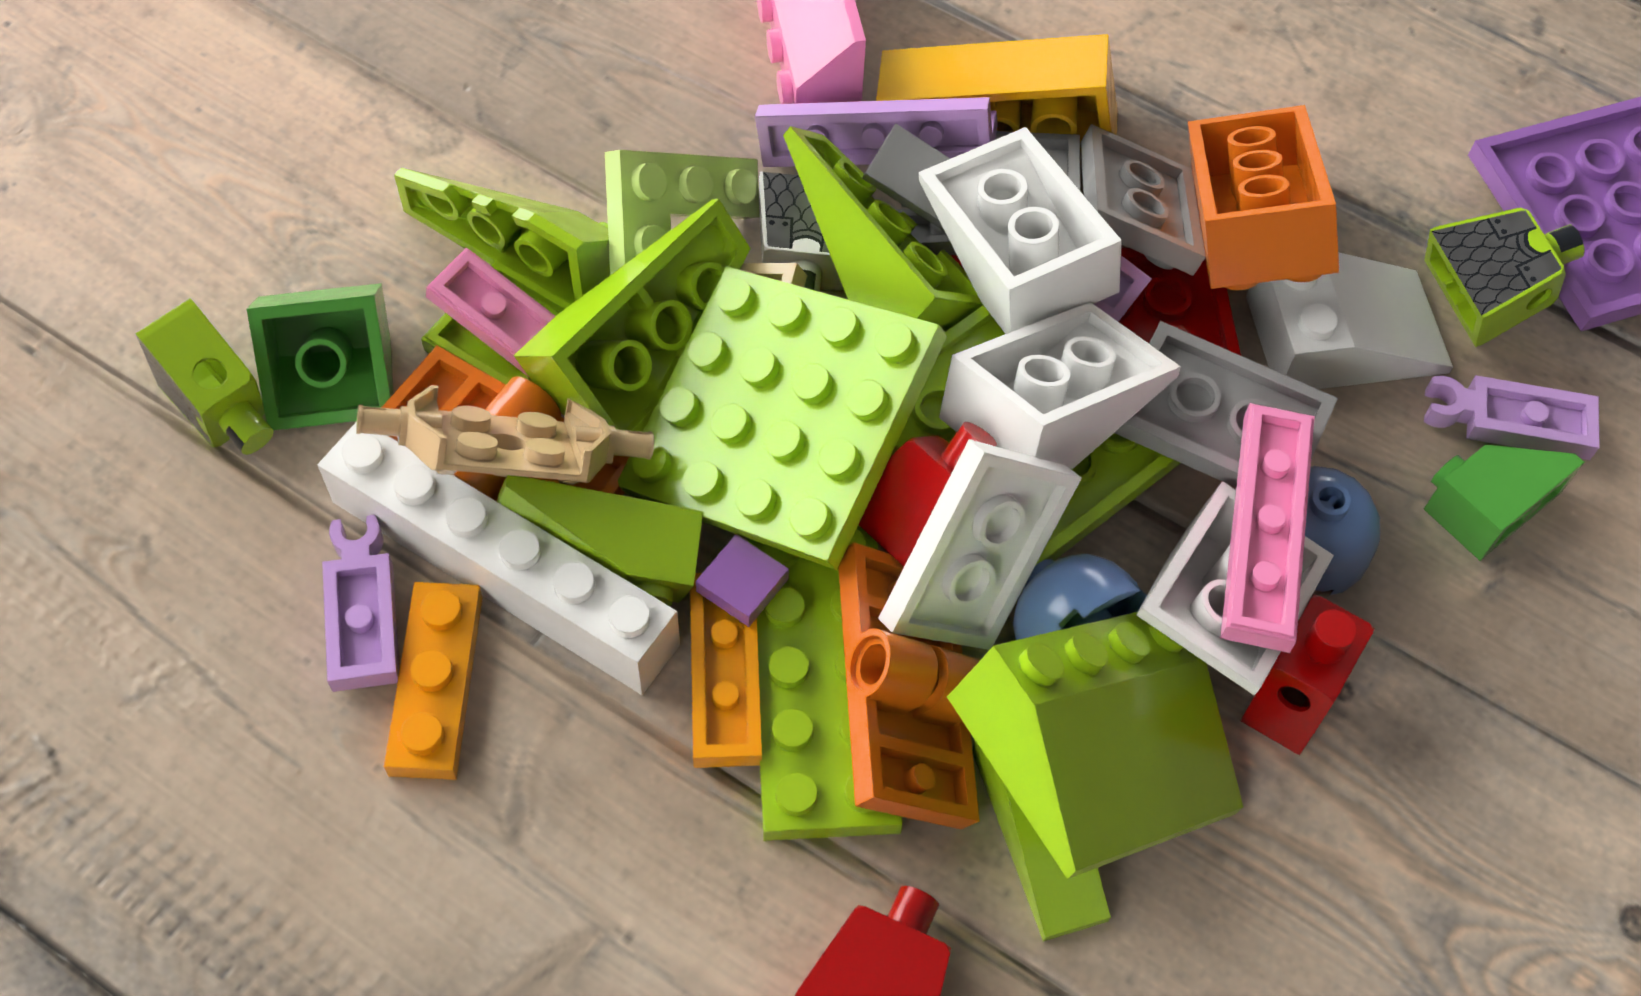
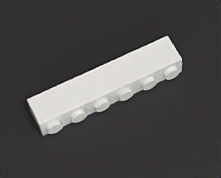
M355 423L317 464L334 504L365 523L368 515H375L384 535L459 582L480 585L483 597L639 694L643 695L679 648L678 614L675 609L454 475H441L435 470H431L406 446L398 445V441L387 435L356 434Z

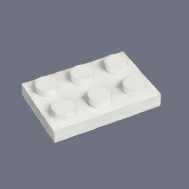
M969 439L878 619L895 634L990 650L1082 478L1066 465Z

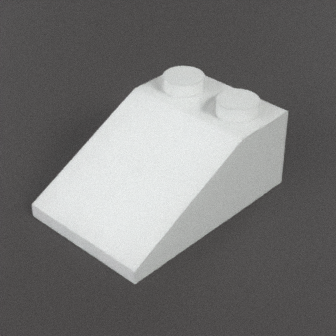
M1026 127L918 172L919 182L980 301L1005 334L1085 303H1097L1120 292L1122 240Z
M1338 252L1339 273L1325 274L1310 282H1293L1288 279L1262 282L1250 288L1247 292V302L1268 367L1316 389L1449 374L1453 368L1416 270Z
M1088 302L953 354L939 418L956 432L964 422L973 423L984 429L995 439L996 447L1063 464L1073 469L1178 377L1181 366L1093 303Z
M1222 481L1188 525L1165 561L1137 616L1252 695H1255L1263 685L1281 651L1220 638L1236 490ZM1306 536L1304 540L1298 620L1334 556Z

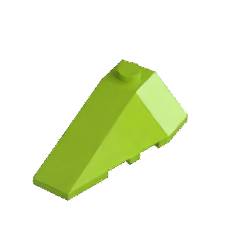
M792 126L788 128L783 137L848 300L940 325L944 332L983 306L965 270L944 249L936 256L910 233L918 224L904 211L899 213L886 202L878 199L875 200L872 195L876 191V187L862 179L864 173L823 134Z
M403 167L394 174L405 213L461 247H467L491 265L498 258L572 303L610 276L608 223L606 222L598 223L576 210Z
M712 199L556 315L513 356L532 382L540 386L553 398L561 414L564 416L567 399H570L592 410L604 418L608 425L615 426V429L642 432L725 267L728 266L740 270L751 248L720 199Z

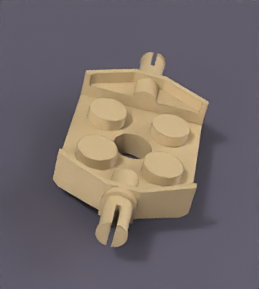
M435 385L429 386L407 401V407L401 406L400 409L359 405L357 412L356 434L397 436L398 445L406 446L431 470H435L441 475H453L457 471L486 473L501 477L510 475L558 479L560 484L574 485L578 482L589 483L606 463H613L614 455L650 460L654 450V434L652 431L640 432L615 429V426L608 425L604 418L570 399H567L564 422L557 421L552 416L539 412H524L519 414L518 417L491 415L489 411L475 406H458L452 411L438 410V386Z

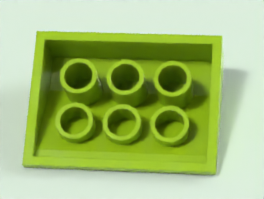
M1138 612L994 645L947 696L1067 879L1233 816L1244 807L1207 663L1138 617Z

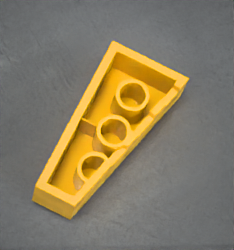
M1108 34L882 50L876 101L990 97L991 111H997V131L1015 132L1026 127L1031 133L1080 135L1081 142L1088 128L1093 124L1117 135L1118 110Z

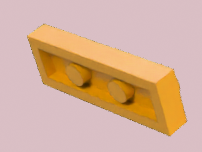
M695 573L694 586L690 590L694 768L760 766V761H762L757 618L748 627L696 592L695 581L702 573Z
M414 582L384 761V769L388 777L457 780L483 599L480 585Z

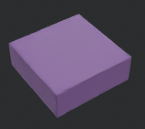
M735 534L695 581L696 592L750 627L788 581L789 569Z

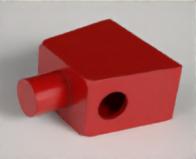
M964 422L950 443L939 436L913 437L906 441L890 457L858 525L903 567L911 555L968 440L997 446L995 439L981 427L970 422Z
M1313 595L1298 620L1297 639L1291 652H1280L1263 685L1255 694L1240 721L1300 756L1337 699L1375 628L1367 621L1321 596ZM1285 687L1296 688L1307 696L1302 707L1291 704L1282 696Z
M901 886L888 916L866 906L858 905L798 988L795 996H940L951 947L927 935L939 908V902L920 889L911 886Z

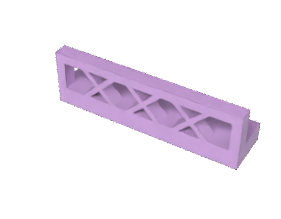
M990 97L759 105L755 114L763 167L795 166L783 137L790 126L823 134L855 165L871 164L895 124L901 126L950 159L994 141L998 127L997 111H991Z

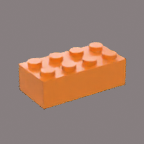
M1300 105L1187 121L1192 175L1211 289L1225 287L1230 290H1246L1262 282L1285 279L1293 282H1310L1325 274L1339 273L1336 202L1306 106Z

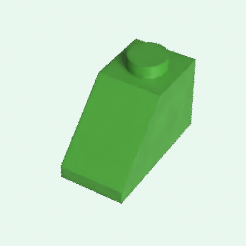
M1485 444L1465 461L1459 455L1454 456L1434 475L1431 483L1437 489L1424 510L1481 561L1559 496L1585 462L1574 453Z

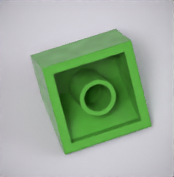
M382 283L258 296L246 309L265 418L273 430L357 421L359 405L381 408L394 394L391 340Z

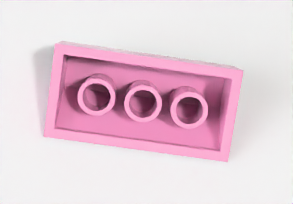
M757 0L761 23L770 22L771 29L766 32L770 62H780L782 70L777 71V89L781 104L862 101L866 38L855 0Z

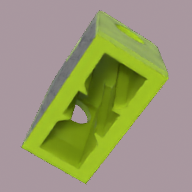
M1520 207L1440 225L1430 229L1424 261L1475 347H1478L1552 305L1558 299L1566 275L1564 264L1582 258L1585 250L1581 235L1573 225L1569 224L1544 234L1530 211Z
M191 298L135 333L158 387L212 447H219L231 439L242 454L248 455L258 451L269 442L274 430L263 418L265 414L263 401L254 376Z

